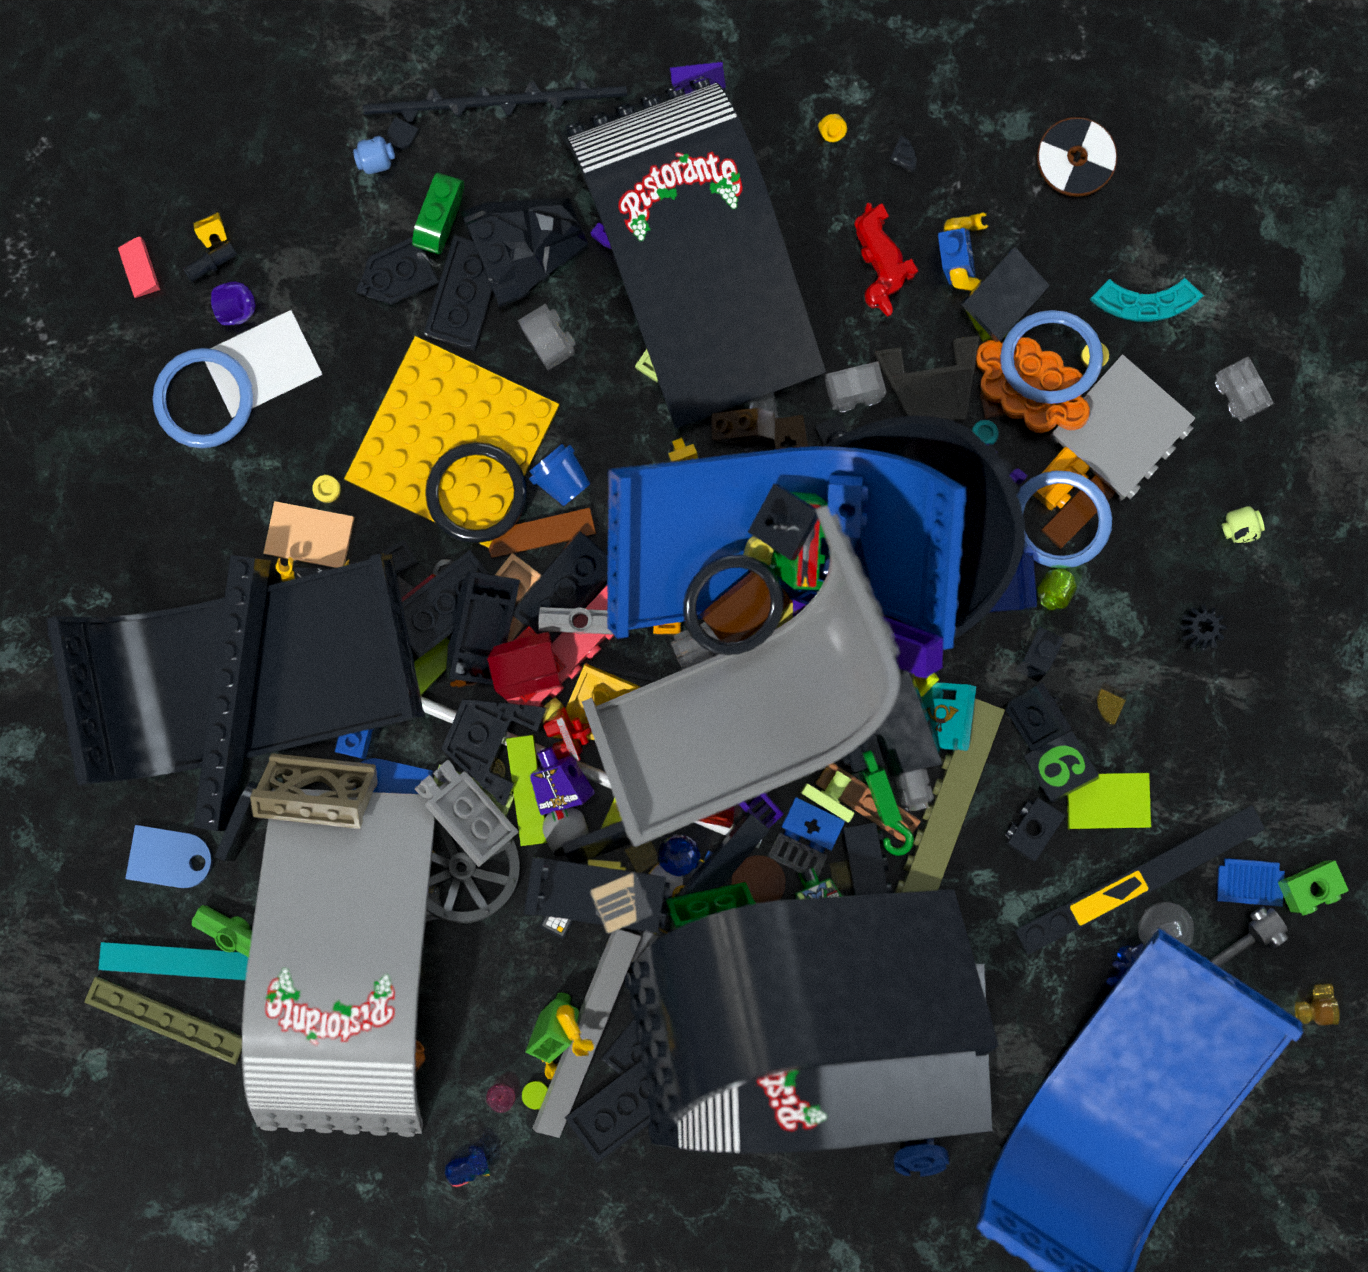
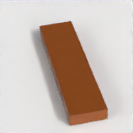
M590 508L514 525L503 536L492 541L489 547L491 558L494 559L511 555L512 553L515 554L570 541L578 530L587 537L596 535Z

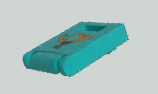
M935 683L921 697L940 749H959L961 751L969 749L976 686ZM942 690L957 691L956 700L943 699Z

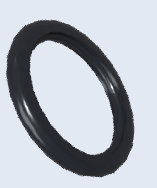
M483 442L464 443L449 449L439 457L431 468L426 481V504L434 522L449 536L463 542H487L503 536L520 519L527 499L526 479L520 465L512 455L502 448ZM472 455L487 456L503 465L511 477L514 489L513 502L505 517L493 526L478 530L467 529L451 521L444 513L439 500V484L445 471L455 461Z
M737 554L717 558L705 565L693 577L687 587L683 600V617L686 628L691 637L701 647L712 653L739 655L751 651L763 644L773 634L780 621L784 602L782 586L776 573L766 563L755 557ZM729 568L748 569L758 574L767 585L771 598L769 614L763 626L747 639L737 642H724L711 637L703 630L696 613L697 599L704 584L713 575Z

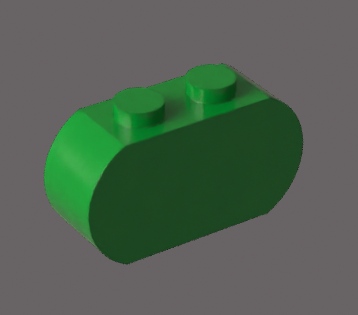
M438 172L435 174L415 224L412 240L414 247L439 255L442 253L461 205L464 192L463 180Z

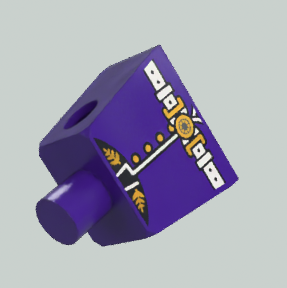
M547 747L537 753L542 765L530 774V779L541 815L581 805L595 794L592 786L573 757L569 756L558 760L552 747Z

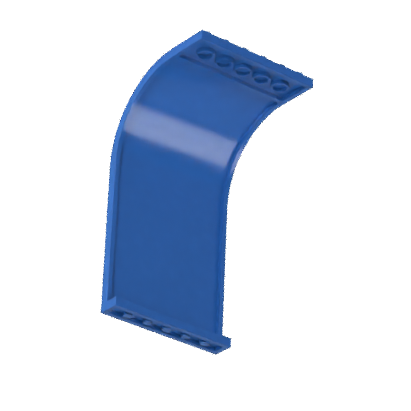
M845 447L785 448L610 469L607 629L617 638L628 637V630L683 622V600L687 587L693 577L705 565L717 558L744 553L746 543L753 537L748 530L773 484H779L790 492L815 493L828 502L830 475L863 476V486H868L867 503H862V512H867L866 529H861L860 538L871 580L869 586L874 600L876 599L882 614L901 620L914 628L942 637L943 649L953 648V640L956 634L955 614L958 608L957 588L960 582L959 562L962 556L961 536L964 529L963 510L966 503L965 488L920 462L889 453ZM851 503L841 505L844 510L848 511L855 508ZM821 537L820 555H825L826 559L829 551L826 538ZM729 568L713 575L699 592L696 605L698 619H702L699 615L752 571L743 568ZM778 577L781 586L792 600V603L793 599L809 591L808 589H793Z
M1158 928L1050 1071L1023 1111L1001 1150L983 1194L977 1228L985 1237L996 1240L1009 1253L1020 1256L1029 1262L1033 1269L1039 1272H1134L1147 1236L1177 1184L1292 1039L1297 1041L1303 1034L1302 1021Z

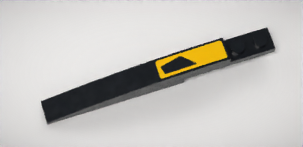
M1250 805L1108 879L1107 882L1014 929L1026 954L1029 955L1148 894L1265 830L1253 805Z

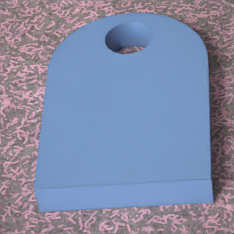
M135 825L125 879L178 888L194 887L202 883L209 876L213 866V854L207 842L197 835ZM196 855H201L205 859V867L200 871L195 870L191 864L193 857Z

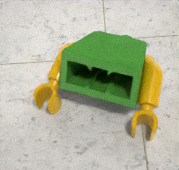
M558 993L556 998L541 1011L526 1049V1053L546 1063L545 1076L551 1080L558 1066V1063L554 1064L553 1060L571 1045L572 1040L574 1041L572 1051L576 1056H588V1051L594 1050V1044L591 1039H581L580 1037L582 1032L577 1025L579 1010L571 1006L572 997L566 993Z

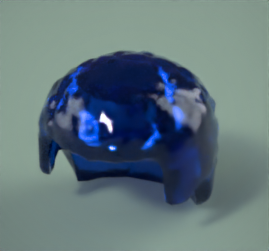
M674 834L668 836L661 843L657 854V861L661 869H664L670 875L680 877L687 875L698 867L701 855L697 843L690 836Z

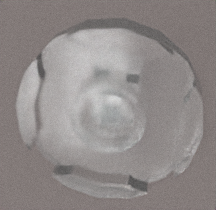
M1161 902L1145 910L1138 925L1139 937L1144 946L1158 928L1187 947L1192 943L1194 923L1189 913L1183 907L1171 902Z

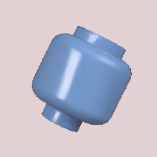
M380 136L361 140L358 142L357 148L354 149V157L358 169H363L367 174L388 170L391 166V159H395L392 144H386L385 140Z

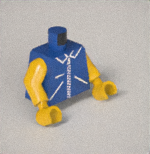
M985 213L948 219L944 224V232L938 233L943 271L949 284H952L955 288L972 291L981 282L975 276L969 229L977 231L987 228L988 225L984 226L981 223V217L986 216Z

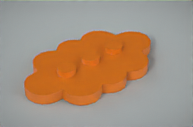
M1021 337L1014 351V365L1019 376L1030 386L1044 391H1058L1072 386L1083 376L1075 368L1064 367L1062 358L1057 353L1041 351L1040 345L1035 340L1028 337ZM989 340L978 347L976 363L978 368L984 373L981 378L982 394L991 402L1001 403L1002 410L1008 417L1013 419L1023 418L1029 430L1036 433L1050 431L1056 424L1066 430H1077L1086 425L1089 420L1090 408L1088 402L1081 395L1072 400L1054 404L1035 402L1025 398L1011 387L1001 369L1000 354L1003 342Z

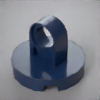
M933 1138L923 1139L918 1144H915L914 1140L905 1141L906 1148L894 1154V1168L898 1173L905 1176H910V1171H920V1176L934 1175L946 1170V1164L949 1165L950 1163L948 1151L943 1147L934 1145Z

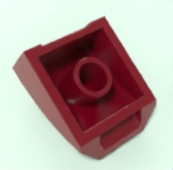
M549 632L493 647L487 658L495 691L506 700L562 687Z

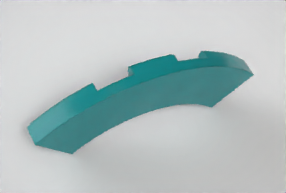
M1183 278L1175 286L1155 294H1139L1138 292L1124 289L1109 279L1090 300L1101 309L1117 317L1148 322L1176 316L1195 305L1204 295L1186 278Z

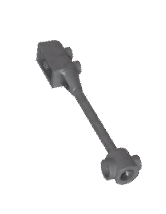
M1261 907L1250 915L1253 921L1248 923L1249 934L1209 961L1220 967L1255 942L1263 946L1267 945L1269 949H1273L1288 939L1285 933L1288 929L1274 909L1270 908L1266 911L1264 907Z

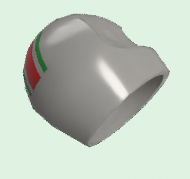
M573 807L548 813L542 827L546 842L555 856L566 855L562 846L564 842L589 833L583 814Z

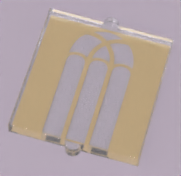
M635 872L590 890L597 908L596 915H600L607 934L653 915L645 897L647 892L642 890Z

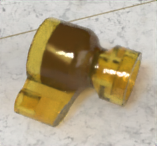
M1332 984L1315 985L1312 1004L1307 1002L1295 1003V1017L1302 1021V1024H1308L1310 1021H1315L1320 1026L1336 1025L1339 1023V1007L1334 997Z

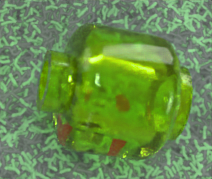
M1064 569L1048 571L1037 588V595L1041 599V604L1050 610L1067 607L1077 590L1075 578Z

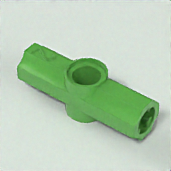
M202 905L192 919V926L215 938L216 944L223 951L233 952L236 950L249 957L253 932L249 924L241 917L234 916L230 919L214 909Z

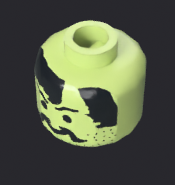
M1250 506L1230 511L1226 515V523L1222 524L1226 539L1232 538L1236 545L1259 539L1261 531L1265 530L1259 510L1254 511Z

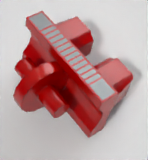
M566 707L557 710L556 716L545 720V732L548 737L561 734L563 741L553 744V750L558 760L571 756L576 761H580L579 754L583 751L581 745L589 742L587 735L592 732L589 723L582 724L579 717L574 718L571 722Z

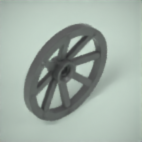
M435 819V828L437 827L451 859L432 852L431 862L445 867L447 870L431 876L429 887L450 878L452 883L444 908L428 898L426 911L436 918L451 923H473L490 917L506 904L515 890L518 881L520 862L513 839L511 838L491 856L493 857L504 850L506 851L509 862V874L504 876L475 868L476 863L464 850H462V853H458L451 835ZM456 865L465 866V871L459 872L456 869ZM471 877L505 885V888L491 904L487 905ZM460 883H464L479 910L470 912L452 911Z

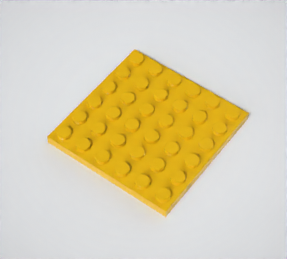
M415 336L344 479L434 522L427 508L425 489L430 470L439 457L449 449L460 444L470 442L490 443L512 455L520 465L524 476H526L560 405ZM472 455L455 461L445 471L439 484V500L444 513L451 521L467 529H485L497 524L505 517L513 502L514 489L509 473L503 465L487 456ZM493 540L478 544L489 548Z

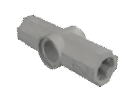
M540 607L539 631L566 632L580 635L586 633L614 635L607 629V610ZM579 614L588 617V623L583 628H576L573 624L574 618Z

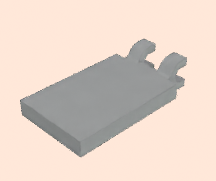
M447 760L433 773L444 784L438 787L429 775L415 790L422 797L429 799L425 804L427 809L476 865L480 867L519 831L468 773L464 771L459 775L454 766Z

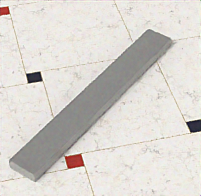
M618 928L611 932L577 1019V1025L582 1032L580 1035L581 1039H591L594 1044V1050L588 1051V1056H576L572 1051V1044L574 1042L572 1040L571 1045L563 1051L533 1125L535 1132L560 1138L566 1123L565 1117L571 1111L641 936L638 933L623 928Z

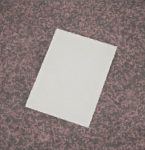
M291 310L210 348L229 354L245 369L252 384V408L322 375ZM205 361L231 417H235L240 402L239 387L235 378L223 366Z

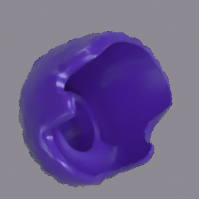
M235 281L224 283L215 287L211 292L212 310L215 318L222 325L242 324L253 315L255 309L254 296L243 283Z

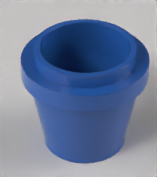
M563 444L558 446L529 471L532 474L529 478L531 483L540 486L562 506L570 502L591 484L573 453L575 450L571 445L565 448Z

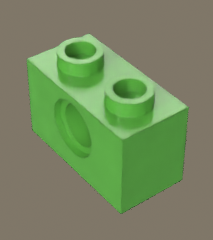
M1335 860L1323 861L1278 882L1290 912L1301 913L1302 915L1316 911L1317 905L1323 902L1331 904L1342 899L1340 895L1349 891ZM1313 882L1318 886V892L1315 896L1310 891Z

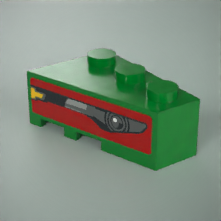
M791 492L816 509L826 505L828 508V502L815 493ZM819 518L795 561L789 560L776 550L772 554L770 568L793 589L820 590L823 585V581H818L819 564H824L825 555H820L821 537L826 538Z

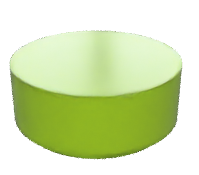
M541 1081L529 1082L522 1091L524 1104L531 1109H540L548 1091L547 1085Z

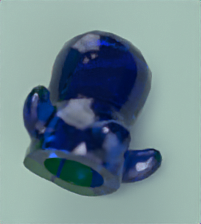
M470 1146V1154L467 1157L453 1159L448 1162L445 1167V1176L448 1183L452 1186L460 1187L474 1181L477 1175H491L483 1148Z

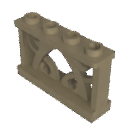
M272 753L257 788L253 789L250 795L253 817L360 829L363 823V815L378 784L376 766L374 764ZM276 778H283L285 783L278 782ZM313 782L326 783L333 791L319 796L305 795L299 788ZM272 787L276 788L275 791H270ZM357 797L356 800H348V798Z

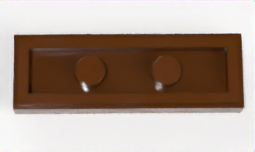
M1097 475L1090 480L1104 493L1107 501L1116 493ZM1080 490L1041 531L1061 549L1096 514L1097 509L1091 498Z

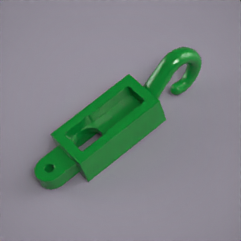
M871 750L863 752L868 768L863 770L879 818L885 826L896 829L906 839L903 846L896 848L891 845L890 839L886 837L883 840L884 847L893 855H905L913 847V834L900 822L902 818L885 770L876 764Z

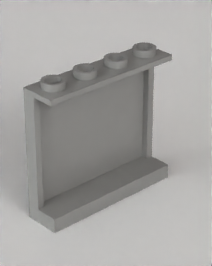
M1122 354L1084 397L1090 408L1089 420L1086 425L1077 430H1066L1058 426L1048 439L1055 445L1059 442L1063 447L1066 446L1074 452L1078 458H1081L1089 465V469L1119 495L1117 499L1121 501L1126 496L1131 499L1141 488L1138 485L1139 481L1143 477L1149 479L1158 469L1155 463L1161 457L1166 459L1175 450L1176 447L1173 443L1178 437L1183 440L1192 431L1193 427L1190 424L1194 421L1195 417Z

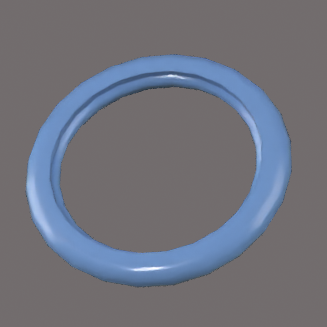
M1041 311L1025 317L1008 332L1001 348V369L1007 382L1023 397L1040 403H1063L1077 398L1086 392L1097 380L1103 363L1102 344L1093 328L1080 317L1064 311ZM1059 323L1072 327L1081 334L1089 348L1090 359L1085 374L1078 382L1063 390L1044 391L1034 388L1019 376L1015 368L1014 351L1019 339L1025 332L1040 324Z
M208 348L188 350L173 358L160 372L153 391L154 413L167 435L177 442L195 448L215 447L232 439L246 424L253 404L252 384L245 369L229 354ZM200 361L213 362L227 369L235 378L240 393L239 408L232 421L222 430L207 435L192 434L176 425L170 417L166 404L167 388L174 375L184 366Z
M1056 470L1037 475L1019 489L1020 493L1017 496L1022 511H1024L1029 498L1039 489L1052 484H1068L1079 488L1091 498L1098 513V529L1095 537L1087 547L1075 554L1065 556L1052 555L1042 551L1030 541L1025 532L1023 552L1036 562L1052 568L1065 569L1089 562L1104 548L1112 530L1111 509L1104 493L1086 477L1070 471Z

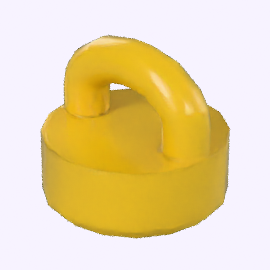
M837 114L826 116L818 124L821 135L829 142L839 141L847 132V125L844 119Z

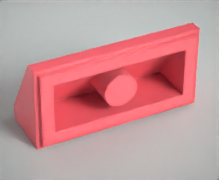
M139 236L119 247L118 250L134 297L137 298L160 290L144 240Z

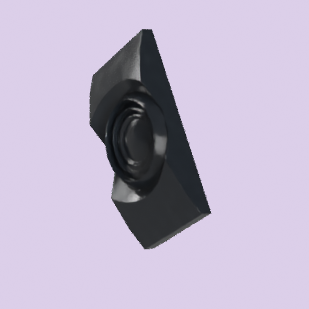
M468 571L457 599L456 625L448 643L447 678L493 685L487 658L494 646L507 643L520 584L519 579Z

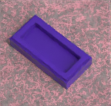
M723 62L670 68L672 85L679 84L680 87L690 85V79L704 75L705 78H711L720 84L723 90H726Z

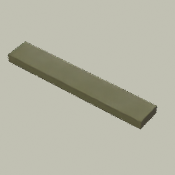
M98 976L94 978L84 1003L234 1065L238 1063L242 1053L241 1035Z

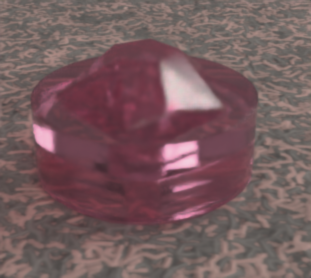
M498 1083L488 1090L486 1102L494 1111L503 1113L513 1106L515 1093L506 1084Z

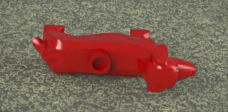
M867 203L865 213L856 218L854 224L857 236L863 246L861 249L863 259L866 263H872L878 275V279L865 290V302L869 307L879 308L887 317H890L893 307L889 300V295L900 290L905 278L908 280L913 279L918 270L912 259L903 262L900 249L882 230V225L885 223L884 219L889 217L883 204H879L872 209V204Z

